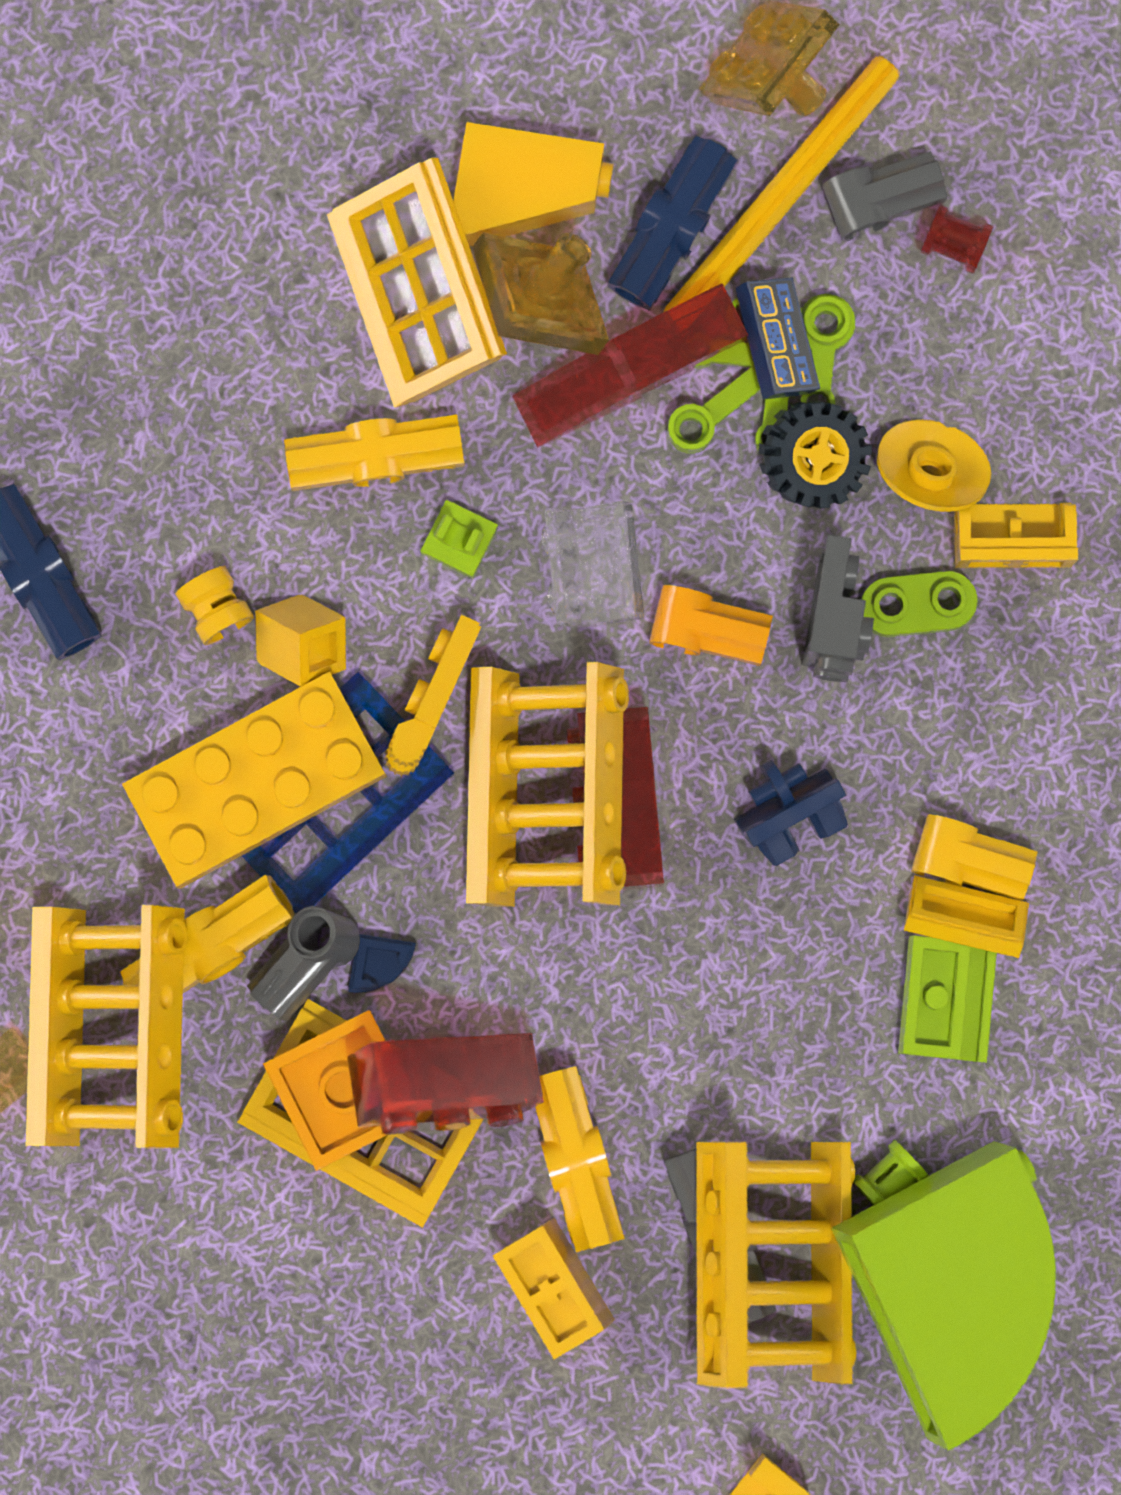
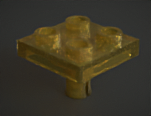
M767 0L748 15L743 25L744 31L730 49L722 52L712 62L709 68L710 75L698 90L716 105L765 116H771L781 101L785 99L798 115L807 116L817 110L823 103L827 91L806 69L840 24L825 9Z
M486 232L480 235L472 246V250L498 336L598 355L609 341V337L585 266L592 257L589 245L582 238L574 234L570 239L568 233L560 235L555 246Z

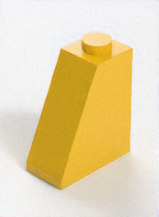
M466 122L453 202L469 247L595 213L597 196L609 198L614 163L603 162L604 143Z

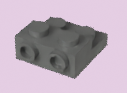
M828 534L820 551L802 665L814 667L813 677L833 682H848L849 675L853 673L854 662L856 660L863 661L865 653L869 651L874 618L863 616L866 600L850 598L851 591H854L860 559V556L849 554L852 538Z

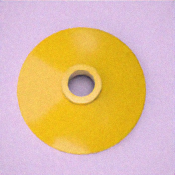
M910 420L888 430L878 446L877 466L886 484L901 498L921 508L940 512L963 510L979 502L989 487L991 466L985 452L974 439L955 427H946L941 422L933 420Z

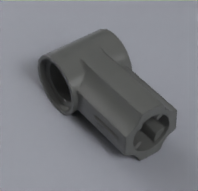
M931 151L873 171L871 167L852 169L830 178L822 185L842 241L853 240V233L873 227L874 232L888 226L892 219L943 203L947 199L944 177L938 161L935 160Z
M310 906L301 909L294 915L289 924L288 938L247 985L251 992L250 995L277 1018L288 1021L334 967L346 965L359 950V930L355 923L346 916L321 907ZM326 925H329V940L323 948L319 949L318 936L321 930Z

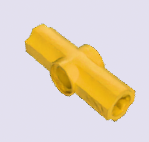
M457 414L397 423L395 419L390 418L369 419L349 424L344 428L345 431L284 439L287 469L292 491L352 483L355 487H368V481L390 478V483H395L405 478L404 475L456 469V467L465 466Z
M264 875L218 907L209 906L185 919L188 940L184 950L183 993L198 983L207 984L232 971L245 960V952L289 925L295 915L293 906L284 891L271 876ZM140 959L120 971L123 985H140Z
M576 1066L528 1079L544 1140L540 1141L554 1193L559 1192L565 1212V1221L576 1253L625 1239L608 1178L612 1177L606 1153L598 1126H593L587 1107L588 1101Z

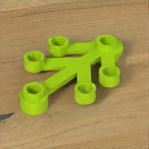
M820 294L810 298L800 309L821 389L809 395H802L800 402L807 403V399L811 395L821 394L828 400V403L835 405V397L831 392L835 351L844 347L850 341L855 330L856 321L851 306L844 299L833 294ZM736 298L728 308L727 320L733 330L739 333H746L745 326L738 323L734 318V310L739 307L738 298ZM822 314L833 316L837 322L835 331L828 334L820 332L815 326V320L818 316ZM704 332L692 333L685 339L682 347V356L684 361L692 368L703 369L711 364L749 367V369L703 406L686 404L677 408L672 413L668 424V437L671 444L677 450L687 454H695L705 450L713 439L715 426L761 391L749 343L717 340ZM695 341H704L709 345L711 354L704 360H696L689 354V346ZM789 397L765 400L763 425L759 427L755 436V446L758 452L759 443L763 444L761 439L763 431L767 424L774 425L777 421L774 416L779 411L788 410ZM684 422H697L702 428V435L694 441L684 439L679 430Z

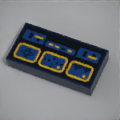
M793 277L746 281L737 286L735 290L763 400L809 395L821 389Z

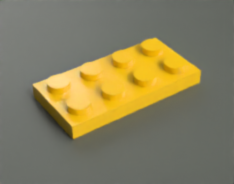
M329 671L122 783V786L175 886L181 889L387 776Z

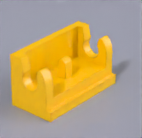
M975 504L969 508L954 511L955 568H1071L1078 561L1076 504Z
M552 1218L493 1255L497 1265L553 1359L560 1357L602 1332L615 1320L555 1218Z

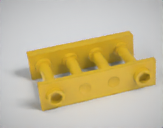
M587 662L586 684L521 687L519 684L520 673L496 667H471L466 903L490 907H515V891L518 887L583 886L582 902L609 906L620 905V891L623 889L626 880L625 863L621 858L623 712L628 706L629 689L624 679V669L600 662ZM586 708L585 743L520 745L518 743L519 715L522 710ZM585 767L584 803L519 804L517 802V774L521 769ZM584 826L583 862L518 863L516 861V833L519 828Z
M142 905L141 925L86 926V910L62 907H32L26 1146H80V1129H136L135 1148H179V1132L183 1124V1110L180 1105L184 950L188 940L185 925V908ZM140 949V985H84L85 950ZM139 1009L138 1045H83V1010ZM82 1069H137L136 1105H81Z
M696 1142L697 1385L720 1388H748V1370L750 1367L812 1365V1381L853 1384V1366L856 1361L857 1351L852 1337V1273L831 1229L852 1217L851 1186L855 1179V1165L851 1158V1142H811V1160H749L747 1157V1142ZM749 1184H811V1220L749 1221L747 1218V1188ZM811 1244V1280H748L747 1249L750 1245ZM812 1304V1341L749 1342L748 1309L750 1306Z

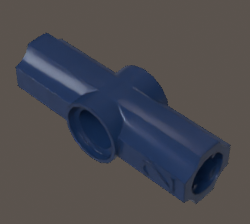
M695 135L679 164L677 163L664 188L660 186L648 202L636 225L635 232L637 234L609 279L607 287L635 306L650 311L670 281L671 275L681 258L686 260L692 252L689 249L698 232H704L711 217L708 213L736 168L738 159L732 156L726 148L711 139H704Z
M13 483L0 488V570L23 609L28 608L56 659L60 661L89 647L101 638L102 635L85 602L81 600L72 582L75 578L60 557L57 546L49 535L45 537L20 491Z

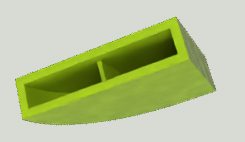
M996 1141L983 1146L831 1228L927 1440L948 1451L978 1434L1012 1402L1038 1361L1047 1338L1053 1314L1056 1293L1054 1245L1046 1215L1032 1184L1037 1180L1036 1172L1031 1161L1022 1150H1017L1016 1147Z

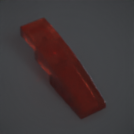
M723 283L600 345L514 394L512 398L536 447L539 448L641 399L643 394L694 370L696 364L746 341L748 333Z

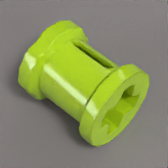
M893 1140L888 1145L889 1153L864 1176L855 1175L853 1184L872 1205L929 1176L896 1140Z

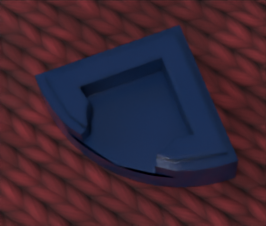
M359 934V950L353 959L348 992L367 993L376 991V989L387 984L389 985V983L391 984L408 967L414 955L416 943Z

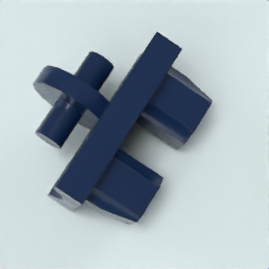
M769 760L760 765L766 782L748 791L756 807L734 819L743 837L753 847L756 846L773 866H777L794 857L800 851L789 827L807 818L815 834L820 839L830 837L847 827V819L840 799L847 795L837 778L833 779L827 769L807 777L799 763L780 773L774 762Z

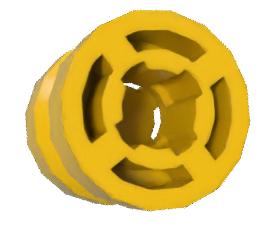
M226 566L213 568L197 576L175 593L183 609L192 612L196 618L195 630L204 646L223 639L224 637L220 631L235 624L239 630L255 618L246 601L237 599L234 594L233 586L235 582Z

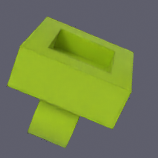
M445 500L420 552L422 555L473 579L499 526L459 505Z

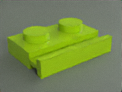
M909 936L898 1054L987 1063L997 953L932 937Z

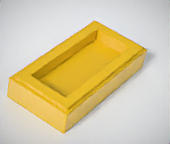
M914 875L903 931L1019 958L1024 945L1029 903Z

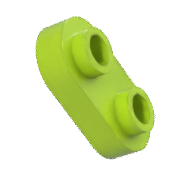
M952 571L882 578L873 582L866 589L861 599L866 600L863 616L874 618L872 632L882 637L910 636L960 629L973 617L978 602L977 593L971 581L964 575ZM945 590L954 592L959 599L958 607L953 610L942 608L938 602L939 593ZM887 596L896 598L901 605L900 613L895 616L885 615L880 609V600Z

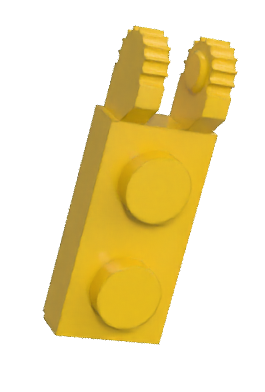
M461 614L453 632L442 627L428 660L438 664L432 680L428 683L419 678L405 708V711L415 715V717L398 724L389 743V748L385 752L387 754L384 757V760H386L385 766H388L389 771H393L394 775L400 774L402 777V775L406 774L408 776L410 772L415 771V767H418L419 761H421L479 634L481 629L479 622Z

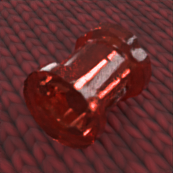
M940 204L920 253L927 256L932 252L938 253L965 264L966 271L974 274L994 226L989 223H985L981 227L949 214L948 207Z

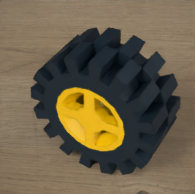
M818 401L791 404V409L788 411H779L774 416L777 419L774 425L767 424L763 431V434L767 435V440L765 444L759 443L758 454L764 455L765 463L759 465L762 474L768 475L770 481L767 484L771 489L779 492L782 495L781 497L789 502L819 509L830 508L832 503H844L849 500L846 495L850 491L857 493L863 486V484L858 482L861 475L868 476L871 468L870 465L865 464L866 455H872V447L865 444L863 437L868 436V433L864 426L858 425L855 422L857 417L854 414L840 409L841 406ZM816 439V444L813 445L810 449H807L810 445L815 443Z

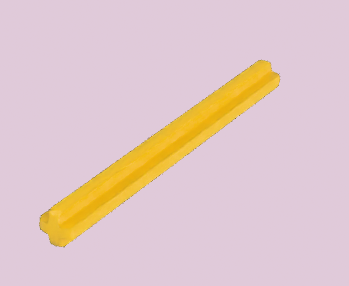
M877 56L870 62L664 308L663 316L670 325L683 333L692 327L898 81L900 72L889 60L882 56Z

